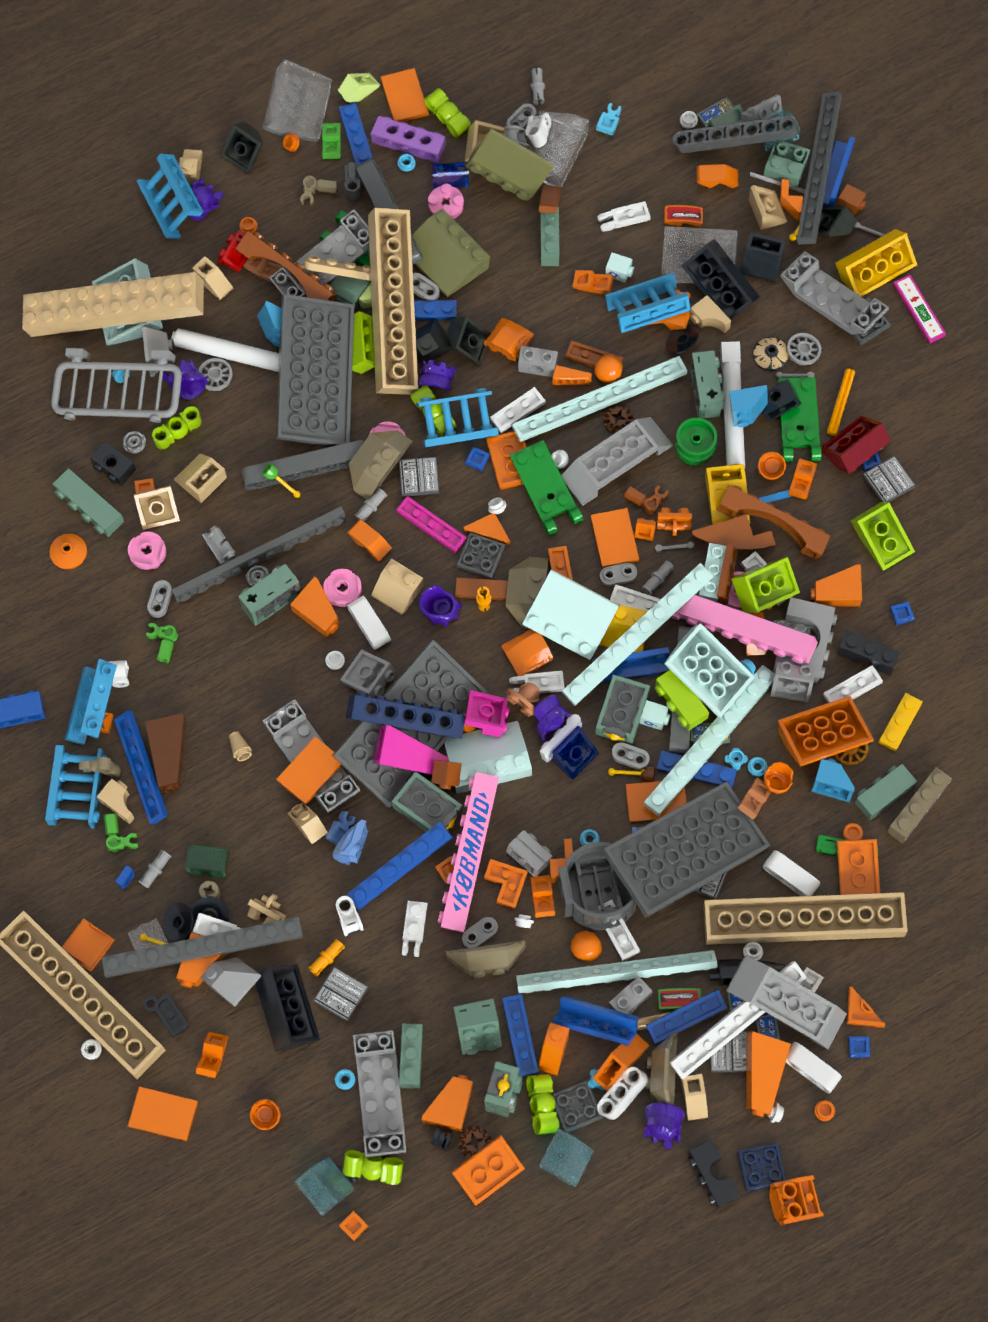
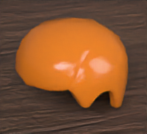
M604 354L595 364V375L599 381L605 384L614 383L622 374L623 364L618 356Z
M767 452L759 458L757 468L763 478L775 480L784 474L786 462L779 453Z
M773 763L764 773V785L770 792L776 794L785 793L793 784V770L786 763Z
M581 931L574 935L571 940L570 949L577 959L592 962L598 959L602 953V943L593 932Z
M261 1099L256 1101L251 1107L250 1119L258 1129L270 1130L279 1123L281 1112L279 1106L274 1101Z

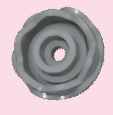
M132 431L124 436L123 447L127 452L139 453L145 448L146 439L143 434Z
M253 566L247 572L246 579L252 587L259 580L257 579L258 576L261 578L267 577L270 574L266 567Z

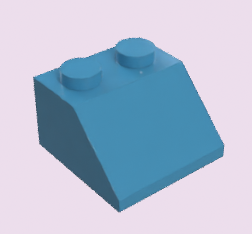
M266 301L257 317L266 339L271 341L274 346L280 347L281 308Z
M767 385L729 391L734 427H746L749 424H753L768 404Z
M821 759L812 792L849 802L855 787L843 767L833 759Z

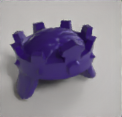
M200 179L198 182L195 181L190 186L203 210L200 216H189L196 221L204 219L208 212L219 207L220 203H217V200H221L223 197V193L220 191H216L214 194L212 191L214 186L211 184L206 186L203 184V179Z
M190 359L189 363L182 360L179 367L182 373L180 395L182 399L191 400L196 398L205 389L208 381L207 377L196 368L193 360ZM171 371V374L168 375V373L164 372L162 379L166 380V384L173 390L174 373Z
M429 360L428 365H426V361L422 362V372L418 380V388L427 385L438 387L445 391L452 389L451 382L456 372L455 367L447 368L446 363H434L433 360Z
M438 585L429 586L419 598L421 612L434 626L436 624H443L444 627L448 626V622L453 618L457 619V610L462 608V604L455 600L450 592L444 591Z
M556 695L548 696L540 701L534 710V714L539 721L537 732L541 734L543 742L545 743L548 740L546 733L551 736L554 730L563 727L564 719L567 721L571 715L566 711V708L560 706L558 696Z
M669 1103L649 1104L645 1108L646 1126L643 1136L647 1138L650 1135L654 1143H657L658 1140H664L663 1146L670 1150L674 1146L673 1139L678 1143L681 1141V1122L684 1118V1111L680 1107Z

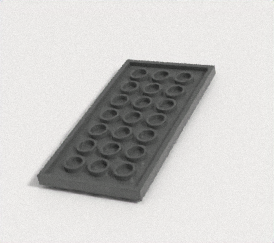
M287 294L282 295L276 439L327 446H337L350 442L354 304Z
M430 640L383 696L387 697L386 701L393 702V699L404 700L406 705H411L412 702L421 703L423 708L429 709L430 706L441 707L443 712H448V709L458 710L459 715H464L470 690L487 693V691L434 640ZM387 706L385 708V715L388 717L391 714V709ZM405 710L403 713V717L405 720L409 718V712L407 710ZM425 713L421 717L424 724L427 722V715ZM441 717L440 719V725L442 727L445 725L444 717ZM361 721L332 754V757L386 807L390 808L393 799L415 772L374 764L381 725ZM393 727L435 751H438L449 738Z
M728 782L719 785L602 850V853L645 918L762 853L771 846L756 823L738 809L740 800Z

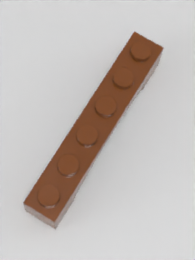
M247 231L235 248L250 260L268 259L287 268L299 280L308 298L334 301L338 296L333 292V287L327 283L324 285L320 283L318 276L312 272L310 275L305 272L303 265L290 261L292 257L287 253L283 252L281 254L278 252V247L270 241L267 244L263 241L264 236L257 231L254 233Z
M729 485L724 490L716 508L717 511L731 518L739 514L752 515L778 525L794 538L801 548V553L815 560L822 556L830 538V535L826 534L823 529L814 528L807 521L798 520L792 517L791 513L781 511L773 504L765 503L759 500L757 496L743 492L737 486Z

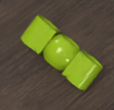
M437 88L424 99V102L428 109L436 114L443 124H447L446 128L449 129L451 134L458 138L470 128L471 123L461 111H458L455 104L448 102L449 98L445 93Z
M427 385L422 386L410 395L415 405L421 402V398L431 397L432 400H437ZM431 404L435 431L440 437L445 436L446 427L442 404ZM419 406L418 408L425 416L424 407ZM452 418V424L454 429L457 427V425Z
M193 406L187 407L183 412L179 413V416L170 418L166 425L162 424L161 427L155 428L152 432L155 446L158 449H166L170 444L175 443L174 439H182L187 435L188 430L191 432L193 429L198 428L201 425V416L198 409ZM191 416H196L193 420L188 419ZM176 426H180V427H181V428L178 429V430H174V429H173V428L176 427ZM165 436L163 440H157L159 437Z
M549 1074L528 1076L526 1080L528 1095L531 1097L530 1108L535 1114L532 1116L533 1130L536 1134L557 1133L559 1129L557 1112H553L555 1109V1099L550 1094L553 1092V1083Z
M348 1150L345 1152L342 1173L348 1177L360 1178L363 1175L368 1180H378L381 1178L380 1182L399 1184L401 1182L403 1161L394 1157H385L384 1160L381 1156L365 1157V1153Z

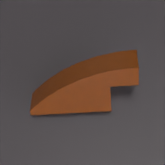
M747 515L691 532L694 538L707 544L713 543L726 546L727 543L735 545L737 550L743 551L759 550L776 545L772 531L753 536Z

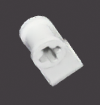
M543 113L541 116L531 115L528 118L525 134L535 148L542 147L547 142L551 127L549 114Z
M108 661L117 665L112 686L118 688L129 686L127 678L129 666L127 661Z
M348 896L338 898L336 909L344 935L348 936V933L359 929L361 931L364 930L352 899ZM344 902L351 905L347 911L340 909V905Z

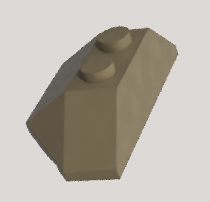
M398 430L371 433L349 462L353 490L369 500L413 441Z
M529 557L509 570L505 606L522 629H530L522 623L547 578L549 558Z
M525 940L446 951V957L448 961L474 978L484 977L487 973L502 975L516 962L525 950L526 944Z
M675 1032L652 1051L651 1057H647V1069H650V1077H648L646 1089H649V1095L656 1103L674 1105L675 1070L669 1062L676 1057L677 1033Z

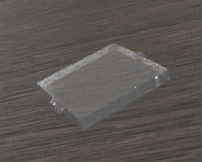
M157 918L144 925L140 924V927L127 933L135 950L158 946V944L147 940L141 941L140 935L142 933H145L147 937L169 943Z

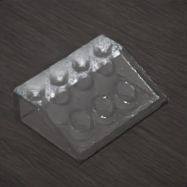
M284 59L276 68L262 129L279 136L293 133L299 139L318 142L332 79Z
M540 111L538 116L548 113L551 118L547 142L539 148H535L532 144L523 147L554 164L544 183L552 186H561L562 188L589 132V120L575 114Z
M664 226L661 276L674 273L676 282L694 283L682 265L714 239L735 264L738 231Z

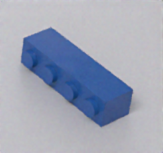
M27 691L23 695L13 694L0 699V728L46 719L43 697L39 691Z

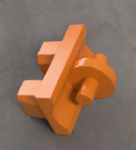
M661 508L660 513H658L657 529L672 530L673 536H677V531L691 530L692 513H689L688 508H680L678 513H671L669 508Z

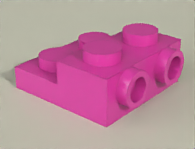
M470 690L464 724L482 728L481 734L500 738L501 734L505 733L508 722H505V718L508 717L510 707H507L508 699Z

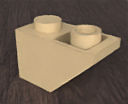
M206 256L192 268L193 272H196L204 281V287L219 300L233 289L220 269Z
M303 802L295 805L287 813L311 844L328 833L318 816Z
M702 1074L690 1075L681 1079L688 1121L708 1118L706 1092Z

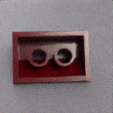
M860 416L821 447V452L838 470L850 474L856 471L862 463L868 461L877 451L882 450L891 440L881 422Z

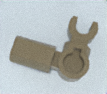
M313 176L305 177L303 180L304 194L300 197L301 205H304L306 199H310V205L313 206L315 202L313 195L316 190L318 192L336 194L338 182L325 179L316 180Z
M107 757L79 762V770H83V772H101L111 778L119 777L121 774L120 766Z

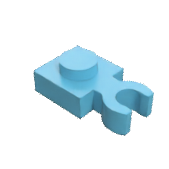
M610 103L607 113H602L596 130L613 136L619 123L618 116L621 113V106L616 111H613L612 103Z

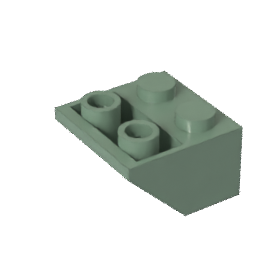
M781 140L775 141L764 170V177L780 182L782 179H788L789 185L798 187L804 173L810 149Z

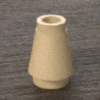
M233 732L229 735L234 758L238 761L247 760L252 755L250 746L239 732Z

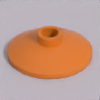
M63 534L52 542L49 550L50 558L61 569H73L84 562L87 556V546L81 537L75 534ZM70 547V550L64 551V548Z

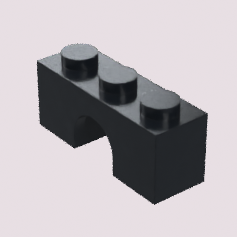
M847 630L837 652V655L854 662L855 659H864L870 662L875 670L891 676L900 651Z
M712 1139L689 1151L688 1161L692 1168L696 1167L699 1173L697 1178L702 1187L706 1186L709 1192L707 1198L712 1206L715 1205L718 1209L740 1197V1193L731 1177L725 1180H717L711 1175L710 1167L721 1159Z

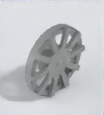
M798 333L790 338L786 351L791 361L799 365H812L820 357L821 345L814 336L807 333ZM805 337L804 341H800L799 338ZM807 338H809V339L812 340L813 342H811V343L807 342ZM796 339L798 345L793 343L792 341ZM790 345L796 347V349H790Z
M211 358L202 363L199 372L202 373V370L205 369L208 374L203 375L209 377L207 378L208 382L211 381L210 386L207 385L205 387L209 391H221L229 386L233 372L228 362L220 358ZM214 362H218L219 365L214 366ZM211 363L212 367L207 368L206 366ZM222 364L226 365V368L221 370ZM229 370L230 374H223L224 372Z

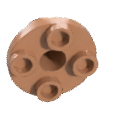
M527 682L520 686L518 693L511 688L506 691L507 696L505 698L513 705L518 704L521 707L520 711L527 717L535 716V707L532 704L538 702L541 691L536 685Z

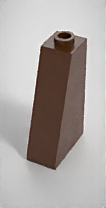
M183 713L145 721L158 787L164 793H171L180 788L186 719Z

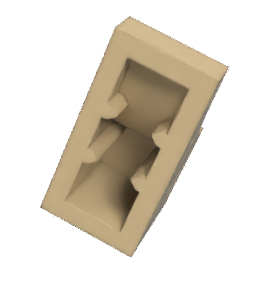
M184 149L183 157L180 158L179 166L189 185L199 181L203 156L202 150Z
M708 295L690 308V320L701 329L706 326H712L724 333L730 329L731 320Z
M111 779L97 795L100 803L130 824L134 820V816L127 809L126 801L129 793L126 789L128 787L120 780L116 782Z

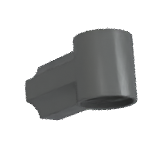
M349 162L345 165L344 187L346 197L350 201H357L362 196L361 177L356 169L360 164L355 162Z

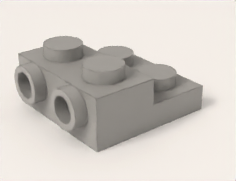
M361 649L340 681L358 692L367 693L369 698L375 699V695H383L385 685L394 679L396 670L391 663Z
M787 661L783 663L777 662L770 696L809 703L816 669L808 665H792Z

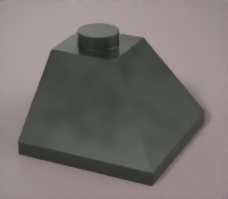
M246 122L233 124L221 156L247 174H250L263 144L259 131Z
M846 206L822 207L817 237L849 235L858 220Z
M467 316L452 319L446 335L453 349L477 366H481L487 346L484 345V340L491 333Z
M437 319L415 330L416 354L421 362L426 361V364H428L429 360H435L453 350L445 331Z

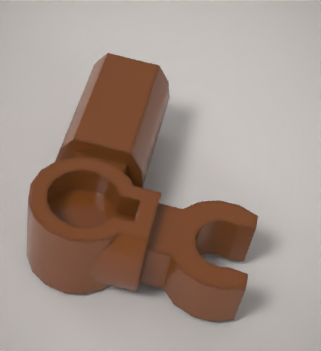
M658 485L654 490V495L646 498L645 494L630 486L624 497L637 506H642L646 514L654 515L661 501L667 498L668 491L666 490L664 494H659L660 486Z

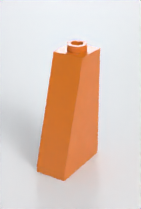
M748 1031L746 1050V1108L752 1110L751 1114L763 1117L764 1114L771 1115L791 1044L757 1032Z

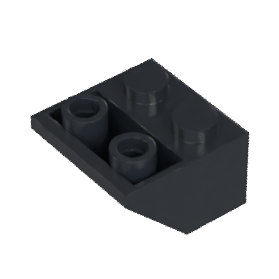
M750 232L740 272L743 275L776 282L786 241Z

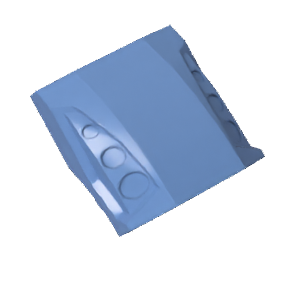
M361 819L344 834L333 852L335 860L349 866L351 862H359L368 834L365 820Z

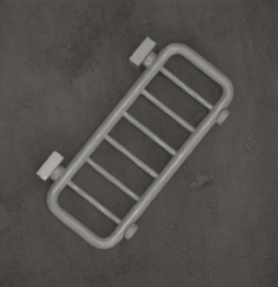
M66 348L65 356L70 358L71 361L63 362L56 368L51 407L57 414L64 415V419L75 420V415L148 417L151 422L160 423L161 418L171 417L177 411L182 373L176 365L168 364L175 363L176 358L169 350H151V358L157 363L83 362L90 361V353L80 348ZM66 369H74L69 408H61L59 406L62 373ZM78 369H91L86 408H73ZM95 369L108 370L103 409L90 408ZM112 370H125L120 409H107ZM129 370L142 371L137 410L124 409ZM146 371H159L155 410H141ZM163 371H172L174 373L171 406L168 410H159Z

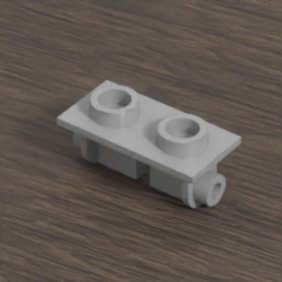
M213 526L210 529V533L202 534L220 564H225L235 558V551L229 542L225 541L223 543L225 536L220 528Z

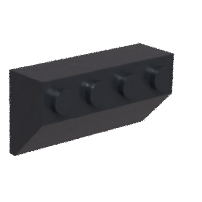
M715 239L706 244L682 265L705 297L708 295L730 320L760 297Z
M298 965L267 967L260 971L261 977L255 984L275 1052L291 1050L319 1041V1034Z

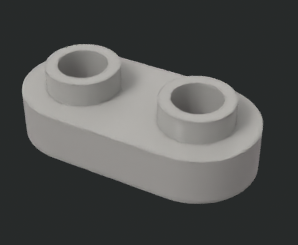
M523 104L508 118L507 126L516 125L526 129L529 116H525V114L536 116V108L531 104Z
M413 273V284L419 283L417 286L413 285L414 294L425 301H436L439 298V287L422 274Z
M631 563L605 567L600 572V582L606 587L628 584L637 577V569ZM625 570H630L631 573H630V574H626L624 571H625ZM610 573L613 576L611 578L606 577V574Z
M161 580L153 586L147 609L154 618L163 617L167 612L172 596V587L169 582ZM166 590V593L160 594V591ZM161 607L160 611H155V608Z
M622 742L615 744L612 748V758L620 764L637 770H642L649 764V754L643 749ZM621 751L625 753L622 757L618 755ZM641 758L643 762L637 763L636 759Z
M485 917L467 929L462 935L463 945L466 948L480 947L494 937L498 932L496 920L491 917ZM486 924H491L492 927L491 929L487 930L484 928V926ZM474 935L476 939L470 941L468 937Z

